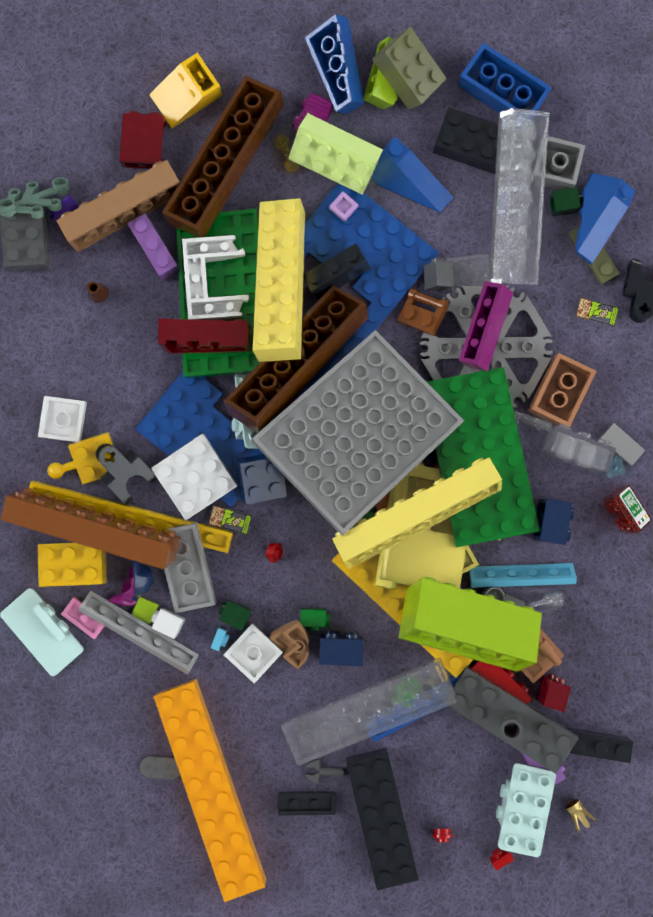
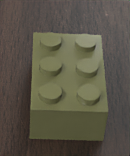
M411 27L398 33L372 58L408 110L421 105L447 79Z

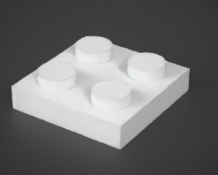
M44 396L38 437L70 442L81 441L87 402Z
M252 623L226 651L224 656L255 684L283 651Z

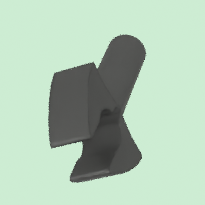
M320 759L312 760L305 765V767H314L317 770L315 774L305 773V776L314 783H319V778L323 775L341 777L345 775L344 768L323 767L320 764Z

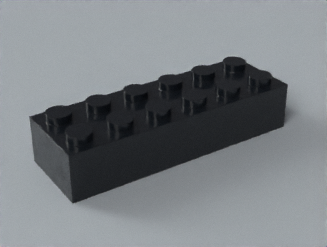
M387 747L346 757V764L377 891L418 881L419 878Z

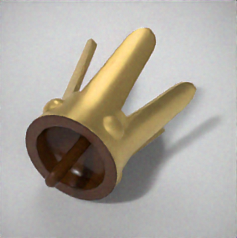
M568 798L570 803L566 805L565 809L570 813L577 831L579 832L577 817L586 828H589L590 824L585 816L589 819H596L582 806L579 799L571 801Z

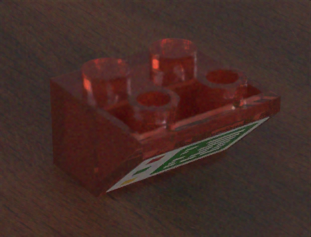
M629 484L623 485L603 498L606 502L604 507L610 514H614L617 519L615 524L621 532L637 534L652 521Z

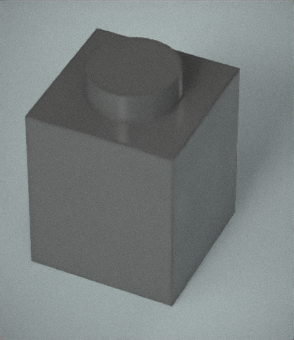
M443 258L432 259L431 263L425 264V290L439 291L454 287L453 262H446Z

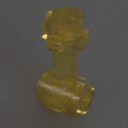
M285 134L275 137L274 145L276 149H281L286 159L283 164L287 172L295 173L300 170L302 165L288 159L291 152L287 145L290 143L288 137Z

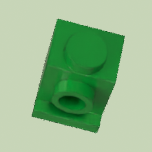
M301 608L300 623L303 627H308V630L321 631V627H330V614H326V609Z

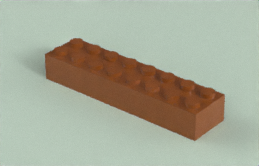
M25 487L22 490L6 495L1 515L2 521L163 570L175 561L181 536L175 535L176 532L164 529L161 531L155 529L156 526L144 523L141 525L135 523L136 520L124 517L121 519L115 517L116 514L104 511L101 513L95 511L96 508L84 505L82 507L75 505L76 502L72 500H58L52 494H38L32 488Z

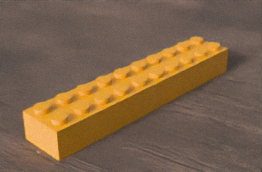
M197 678L156 693L153 697L224 902L265 888L266 877Z

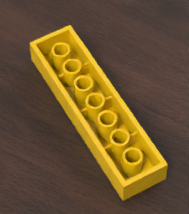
M338 553L332 559V562L401 625L406 589L410 586L397 584L396 589L375 586L380 553L348 569ZM421 645L455 678L473 660Z

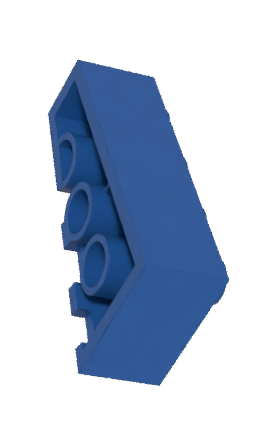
M335 14L307 35L305 40L335 111L349 114L363 105L364 100L349 18Z

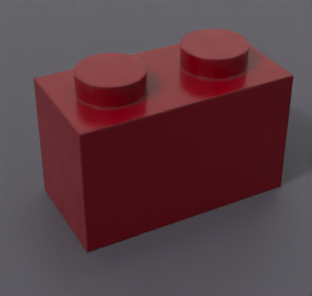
M549 673L548 677L542 675L536 700L545 707L565 712L572 687L567 685L566 680L560 676Z

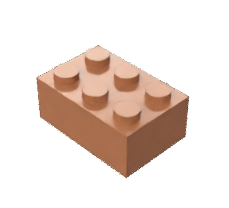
M557 353L553 356L527 412L564 430L570 428L596 370Z

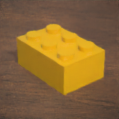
M78 543L38 544L39 587L107 583L106 552Z

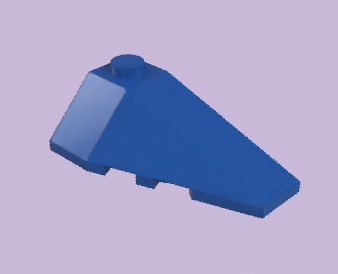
M396 137L383 149L371 177L380 187L393 191L402 197L409 198L439 213L452 201L454 197L411 150Z
M592 173L589 175L583 188L582 198H584L583 208L580 209L582 220L581 228L577 232L575 253L589 264H592L628 209L634 196L635 190L622 179Z

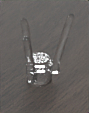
M553 587L546 589L515 588L516 591L546 593L543 595V600L529 604L530 607L545 605L547 608L537 611L542 613V615L550 611H556L557 607L564 606L562 592L560 590L554 591Z

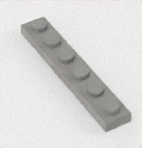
M92 591L89 592L78 609L80 612L187 675L199 654L167 635L152 629L150 625Z

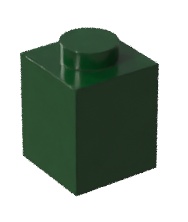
M577 187L556 190L549 196L552 216L577 213L582 206V196L578 194Z
M229 599L227 603L223 602L218 614L221 615L219 620L243 630L252 609Z

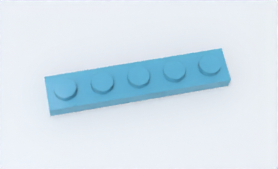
M573 563L476 566L468 571L471 588L576 584L577 581Z

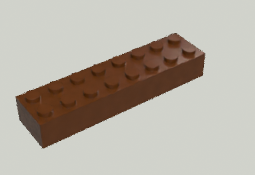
M246 75L244 76L164 208L162 214L168 224L197 238L207 235L283 108L284 102L281 91Z
M333 285L302 318L301 359L260 362L224 400L229 415L256 433H259L288 407L368 320L366 303Z

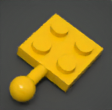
M106 432L69 444L68 448L73 461L65 464L57 462L50 464L47 469L48 475L53 479H59L63 476L64 472L77 469L82 484L100 479L107 470L97 460L95 452L101 444L108 443L114 446L110 433ZM108 452L104 454L108 459L111 457Z

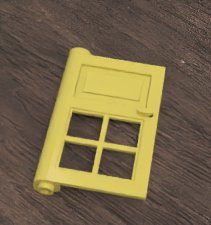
M417 465L390 491L387 510L394 507V503L398 500L406 498L409 477L431 480L434 483L441 479L439 469ZM431 527L380 553L375 586L396 589L397 584L411 586L422 577H432L436 582L452 583L457 588H460L466 546L455 548L453 535L430 531Z

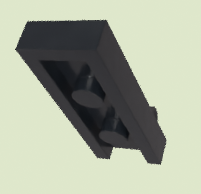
M327 791L278 792V815H335L336 793Z

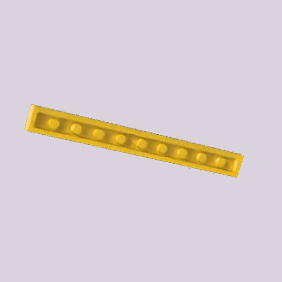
M34 480L30 482L29 488L35 489L38 494H52L58 500H72L76 502L75 505L82 507L84 505L96 508L95 511L101 513L104 511L116 514L115 517L121 519L124 517L136 520L135 523L141 525L144 523L152 524L158 530L196 523ZM197 522L203 547L225 553L229 552L233 531Z

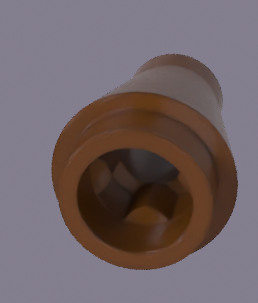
M95 281L87 285L88 296L93 302L101 303L107 299L109 292L106 285Z

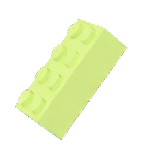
M307 113L299 126L288 159L363 195L383 149Z

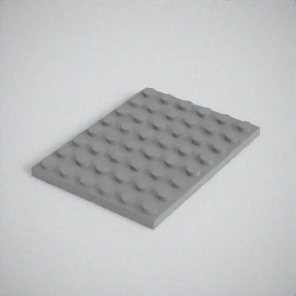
M375 330L255 435L251 441L338 533L343 536L459 427L464 420Z

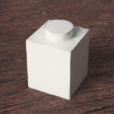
M161 608L160 611H155L151 622H153L152 629L175 639L186 618L166 608Z

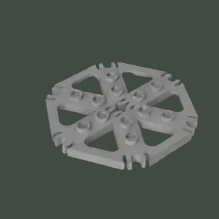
M461 286V289L457 288L455 290L458 295L455 299L449 293L446 295V299L450 302L446 312H452L465 336H467L475 312L471 298L474 295H480L483 286ZM523 292L518 298L512 296L488 369L504 367L513 408L517 407L514 403L516 397L520 398L522 403L526 401L522 393L526 395L527 399L530 398L552 358H547L543 355L553 353V351H546L544 348L545 344H551L552 340L543 339L544 337L551 338L552 336L529 297L526 296L523 303L521 302L524 297ZM519 311H526L537 328V334L533 337H504ZM423 333L420 339H428L429 341H421L419 345L426 346L428 350L425 353H420V356H428L429 359L420 360L432 380L442 379L435 367L436 361L438 359H459L466 338H438L436 335L431 336ZM505 359H536L537 367L527 384L519 383ZM464 365L459 375L480 372L481 370L472 369Z

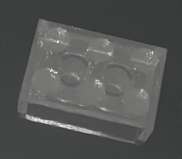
M559 424V426H554L547 430L540 453L593 473L601 474L608 472L616 448L610 446L611 442L603 439L593 440L590 434L580 431L577 434L572 432L570 427Z

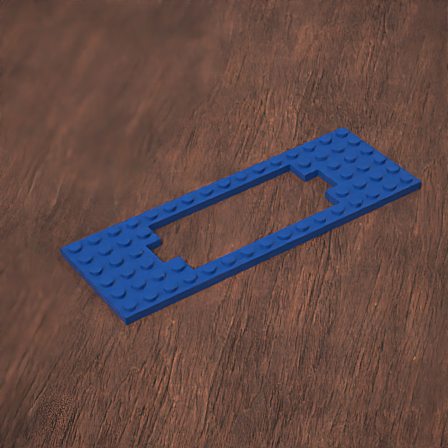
M339 183L305 223L304 258L309 254L322 264L357 243L372 269L363 273L352 289L371 303L367 308L369 318L288 406L379 328L423 274L424 265L431 263L432 259H435L439 254L438 251L365 193L362 195ZM342 192L346 193L358 204V208L345 222L329 209V206ZM182 372L136 427V430L168 456L204 433L238 484L235 459L263 453L259 449L246 448L244 440L236 439L235 431H232V422L213 407L223 396V393L205 380L206 377L185 378ZM239 486L220 499L232 507L240 498Z

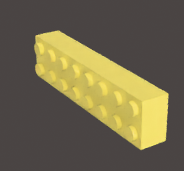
M300 198L260 202L253 352L259 362L301 359L305 211Z
M490 457L485 460L480 458L474 461L472 466L465 470L464 468L456 470L452 473L453 476L446 480L441 478L435 481L433 487L427 490L422 488L413 494L414 496L408 500L405 498L398 500L394 503V507L388 510L384 508L374 514L375 517L369 520L362 519L358 521L355 527L348 530L343 536L337 532L335 534L336 537L332 538L348 569L501 491L502 478Z

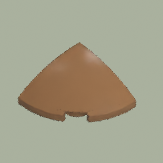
M295 620L270 633L269 639L284 651L283 658L296 669H299L307 660L310 650L308 648L309 636L303 625L298 620Z

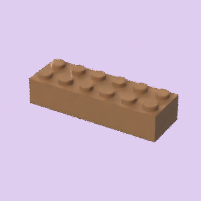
M167 160L164 162L159 161L148 171H141L133 179L117 184L115 189L100 193L93 201L82 203L73 212H65L56 221L68 243L77 252H80L127 226V223L145 213L147 215L167 204L180 182Z

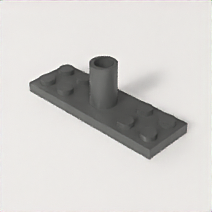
M468 666L444 702L452 709L555 774L579 739L570 730ZM508 723H515V725H513V726H509V725H507V724H508Z

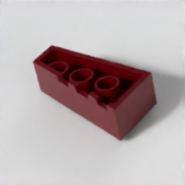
M159 318L158 344L168 354L251 352V326L243 319L224 321Z

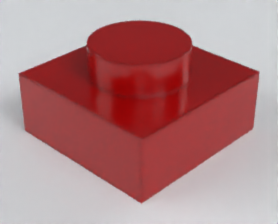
M500 848L495 849L492 852V856L489 857L496 871L514 860L510 851L501 850Z

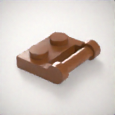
M411 288L408 293V299L397 321L402 325L434 336L449 307V301L419 293V290ZM420 301L436 307L437 311L436 313L415 306V303Z

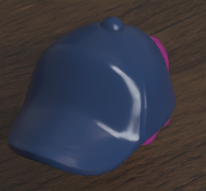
M131 560L132 566L129 568V576L123 583L121 594L112 596L108 601L123 606L136 605L140 595L146 593L154 583L151 568Z

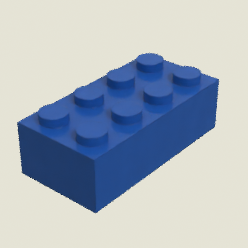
M485 43L480 46L461 74L457 85L524 130L552 89V87Z

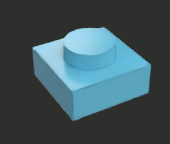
M221 626L218 628L211 645L212 649L219 651L221 646H226L229 635L226 634L228 629Z

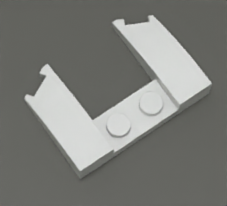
M235 235L182 239L188 319L228 320L242 317L243 314L239 311L243 302L248 303L249 295L208 298L205 263L245 257L243 248L238 251L233 244V241L236 240Z

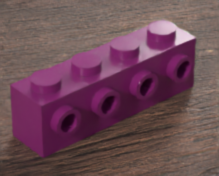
M484 282L459 361L469 368L488 372L513 296V292L504 284Z

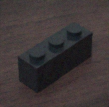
M355 243L303 274V278L311 293L319 300L333 285L340 288L372 268L360 247Z
M565 727L579 737L570 751L571 754L631 763L633 741L628 737Z

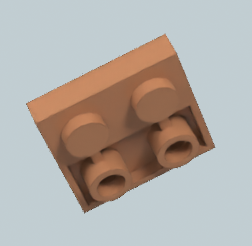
M541 628L537 663L521 670L532 683L536 682L552 666H559L562 663L561 658L564 657V654Z

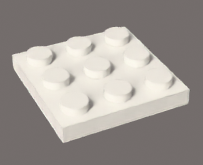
M204 433L151 468L185 521L239 486Z

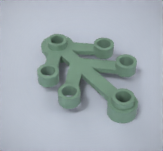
M63 177L55 178L52 180V187L39 192L37 182H29L26 184L23 197H21L19 189H10L8 197L0 200V215L12 217L15 213L31 214L32 218L39 219L44 216L42 206H49L51 211L61 210L60 199L44 198L54 194L59 196L66 195L70 189L68 179Z

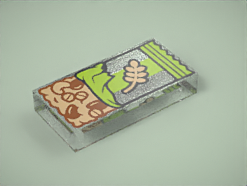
M579 297L574 318L614 328L620 307Z
M213 505L207 525L248 536L253 515Z

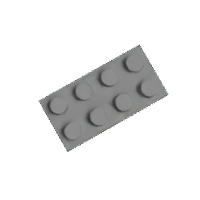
M197 522L169 528L168 530L176 532L175 535L181 536L175 561L164 569L175 613L216 605L217 601Z

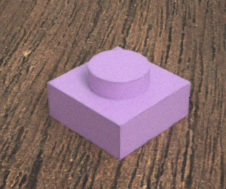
M344 192L329 206V209L344 222L358 208V204Z

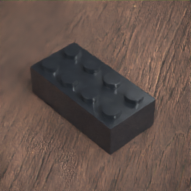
M448 107L433 153L510 179L526 134Z

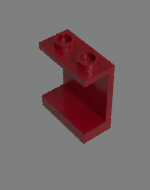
M137 111L123 113L119 157L122 167L151 169L155 163L163 161L164 126L167 125L164 115L156 112L141 114Z

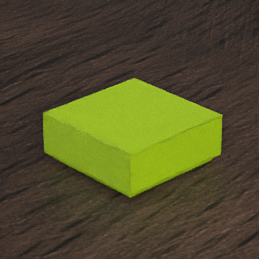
M140 596L131 615L151 624V619L159 604Z

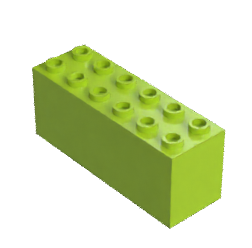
M422 577L406 589L398 638L517 672L537 663L542 613L534 611L532 607H520L512 601H500L492 595H480L472 589H460L452 583L436 582L432 577Z

